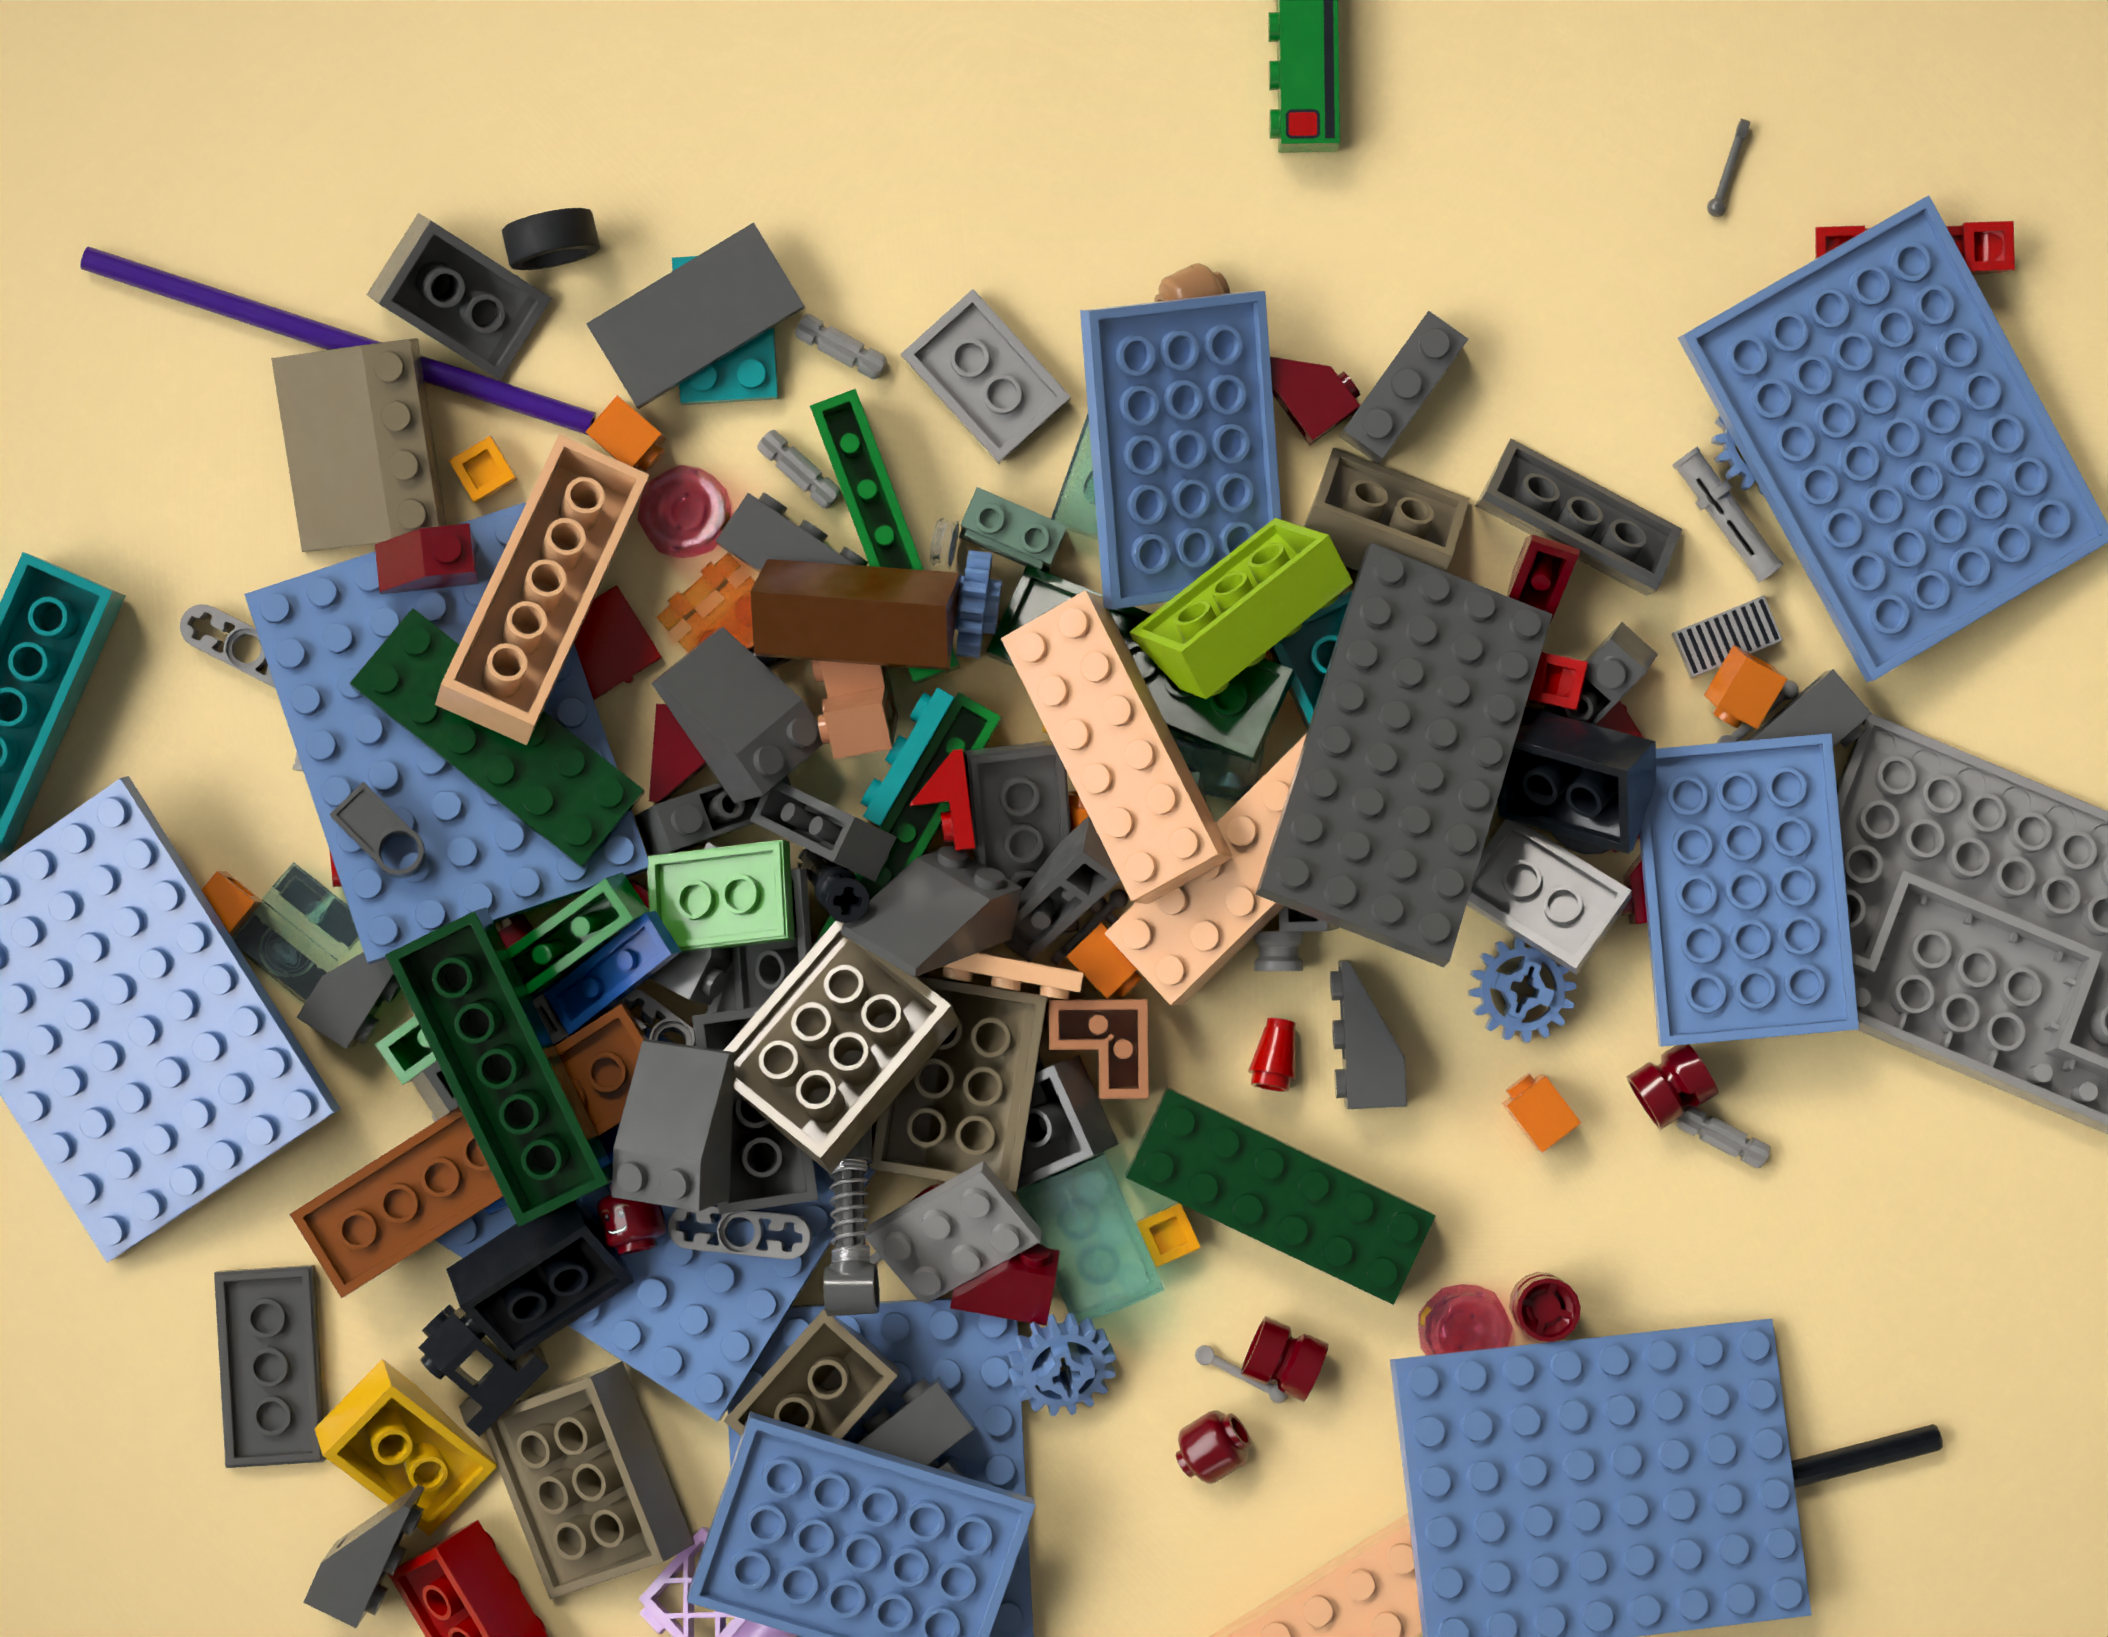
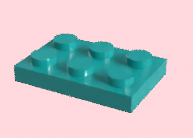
M697 256L672 257V271ZM775 328L770 329L679 384L680 403L682 405L779 399Z
M938 687L932 696L925 692L922 694L909 717L912 721L916 722V725L908 739L901 735L897 737L893 748L890 749L885 758V761L892 765L883 782L876 778L873 779L860 804L867 807L863 817L880 827L882 826L955 697Z

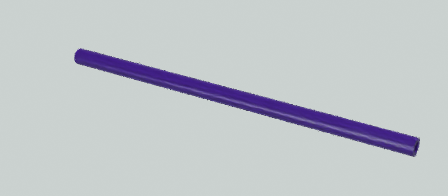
M88 246L82 255L80 263L82 270L326 350L382 343ZM421 355L424 381L426 383L587 435L585 433L586 430L595 421L596 412Z

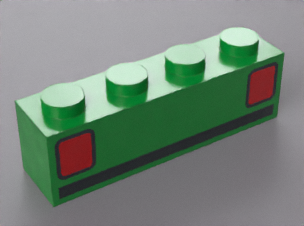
M1277 0V12L1268 13V42H1277V61H1269V90H1278V109L1269 110V138L1278 139V153L1337 152L1340 144L1338 0Z

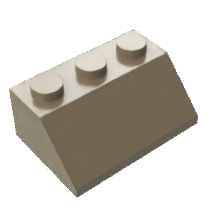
M1333 448L1304 527L1328 534L1344 565L1359 571L1366 548L1372 542L1446 572L1454 554L1470 498Z
M824 1308L725 1418L724 1422L742 1436L749 1413L753 1412L842 1439L894 1381L900 1369L853 1328L836 1316H827Z

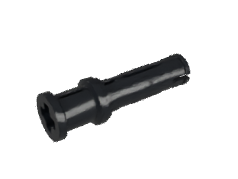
M806 848L803 849L798 856V859L803 863H797L798 868H806L807 878L814 886L818 902L826 908L828 914L836 921L849 923L860 919L867 911L870 903L866 887L847 868L837 866L834 862Z

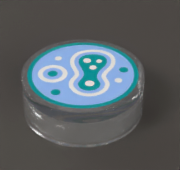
M940 518L937 521L930 549V562L933 566L951 568L957 549L959 521Z

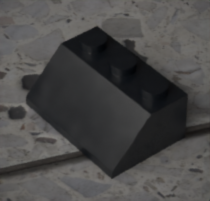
M1525 706L1497 800L1498 817L1629 854L1634 849L1656 785V741Z
M579 1198L520 1227L516 1223L446 1269L460 1308L510 1362L635 1282L616 1249L608 1247L604 1243L599 1222Z

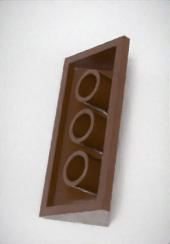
M767 559L750 591L754 654L764 657L950 671L962 575L956 572Z

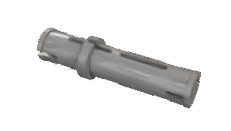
M1698 446L1672 465L1698 498L1695 504L1700 510L1704 508L1707 510L1729 543L1735 548L1754 574L1758 583L1784 565L1729 492L1732 486L1727 480L1723 482L1720 480L1701 454Z

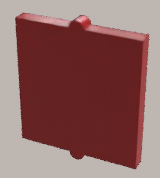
M617 585L594 599L574 644L592 697L596 700L623 682L627 684L632 683L634 675L663 657Z

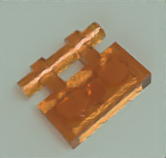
M729 552L715 564L710 561L702 568L700 572L703 575L682 594L677 591L667 600L670 605L656 617L668 631L675 627L682 619L692 627L690 631L678 640L688 653L721 627H724L745 647L753 642L750 591L755 581L749 576L735 589L727 579L741 565ZM716 589L725 599L703 618L695 608Z

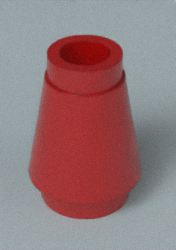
M1267 1018L1266 1027H1264L1248 1070L1252 1074V1086L1271 1091L1289 1092L1291 1081H1296L1295 1022L1281 1018Z

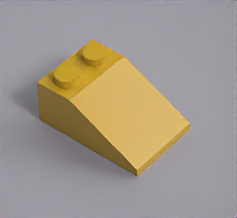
M383 1359L314 1428L322 1455L387 1505L417 1485L424 1487V1491L417 1506L424 1509V1512L417 1527L429 1536L497 1467L496 1462L416 1384Z

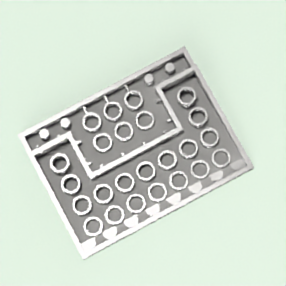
M1871 714L1862 722L1867 729L1855 740L1837 783L1859 1023L1858 1031L2108 1134V811Z

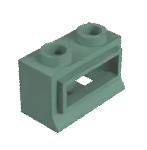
M977 487L960 524L959 538L1021 565H1029L1049 573L1066 535L1067 526Z

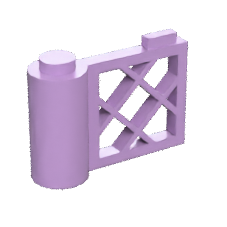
M701 1527L692 1537L694 1544L678 1553L639 1598V1601L645 1606L639 1614L658 1634H663L667 1630L672 1637H694V1618H715V1637L798 1636L718 1611L694 1613V1604L687 1602V1594L694 1576V1556L705 1544L709 1532L708 1527ZM683 1570V1578H676ZM683 1583V1613H669L657 1598L670 1584ZM726 1617H734L726 1626ZM676 1619H683V1627Z

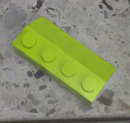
M1274 518L1129 633L1139 647L1179 689L1207 699L1225 690L1229 685V681L1246 667L1260 662L1265 657L1266 651L1280 640L1298 632L1303 622L1315 612L1333 604L1338 599L1339 593L1351 585L1353 581L1328 534Z

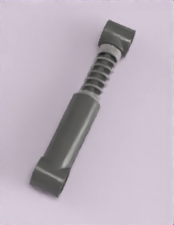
M872 1126L831 1174L829 1173V1176L834 1180V1183L829 1187L834 1193L830 1203L835 1206V1210L830 1213V1216L835 1220V1223L830 1228L835 1233L831 1243L836 1248L831 1251L832 1263L829 1267H825L823 1276L824 1303L827 1316L879 1313L880 1287L876 1264H872L869 1261L871 1259L869 1257L871 1255L869 1253L870 1246L865 1245V1236H868L870 1233L865 1231V1223L869 1219L865 1218L864 1210L868 1209L869 1206L864 1204V1196H867L869 1193L864 1191V1183L868 1179L863 1178V1174L868 1172V1165L873 1162Z

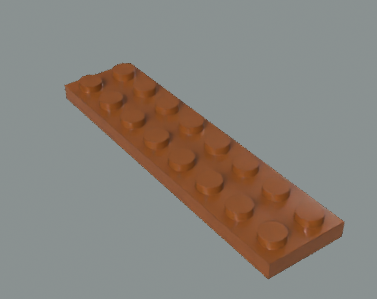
M625 1003L620 1004L554 1046L598 1136L621 1122L642 1041L647 1040ZM460 1107L298 1208L290 1216L338 1294L343 1298L501 1199L503 1195Z

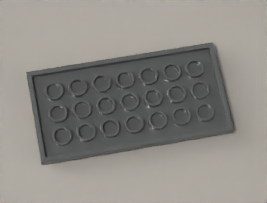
M1371 542L1365 550L1255 895L1444 968L1450 962L1553 614Z

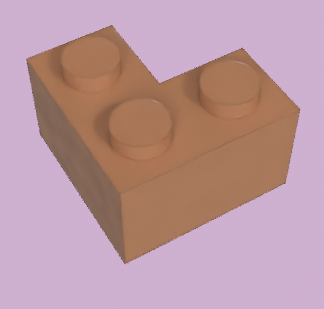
M811 660L815 680L817 683L824 682L827 699H822L823 715H818L819 733L823 744L831 743L834 759L892 749L899 716L888 667Z
M1147 998L1049 999V1050L1098 1049L1099 1099L1149 1098Z

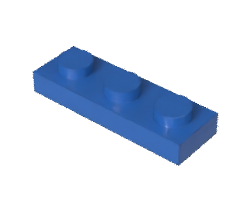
M646 912L548 990L544 996L567 1033L572 1035L598 1019L680 954L681 950L657 912Z

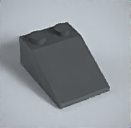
M420 213L416 215L366 294L379 305L499 380L503 377L552 299Z
M724 627L715 630L651 683L734 803L763 796L823 745L818 721L802 698Z
M944 846L939 850L919 856L869 900L868 909L860 919L842 925L841 934L909 975L917 977L1010 940L1012 938L1022 887L1006 879L1001 871L985 867L971 859L964 850L955 851L953 846Z
M649 1039L642 1041L613 1147L612 1197L694 1211H701L730 1199L734 1052Z
M1080 1055L1035 1073L1017 1189L1119 1144Z

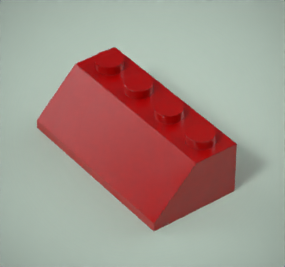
M479 1520L451 1533L400 1564L393 1576L388 1574L425 1637H548L544 1623L534 1614L521 1592L518 1580L507 1569L496 1550L493 1538L483 1529Z

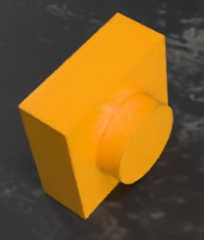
M488 436L448 460L475 504L517 480L516 475L492 436Z
M1180 1203L1171 1205L1136 1221L1156 1268L1201 1248Z

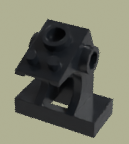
M450 1304L422 1330L428 1338L418 1347L425 1354L420 1360L431 1374L440 1380L446 1375L469 1395L459 1408L465 1425L479 1437L549 1368L543 1351L538 1345L510 1362L485 1337L484 1332L461 1308L455 1310ZM475 1350H478L494 1364L479 1381L471 1377L460 1367Z

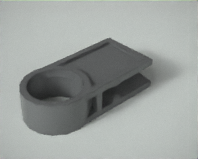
M364 782L329 814L381 867L383 872L389 876L400 879L411 877L423 866L426 851L419 835ZM396 835L409 836L416 841L418 846L416 861L410 867L402 870L389 868L384 864L381 856L383 845L388 839Z

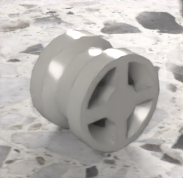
M1268 931L1258 932L1254 936V942L1259 946V957L1254 961V971H1303V961L1298 957V946L1303 942V932Z

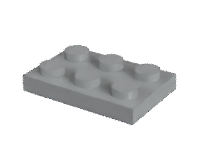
M974 289L901 353V357L998 464L1071 400V396Z
M1505 819L1482 851L1467 906L1577 975L1631 900L1632 890L1529 826Z
M982 1161L867 1225L866 1231L870 1234L865 1236V1239L917 1300L929 1303L1038 1244L1041 1240L1042 1230L985 1161Z

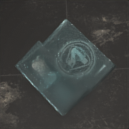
M293 862L263 896L262 903L232 936V939L242 954L303 1003H306L321 977L337 968L359 940V936L349 906Z

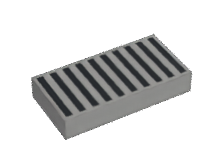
M1765 596L1672 633L1690 678L1721 666L1733 645L1751 654L1782 641Z

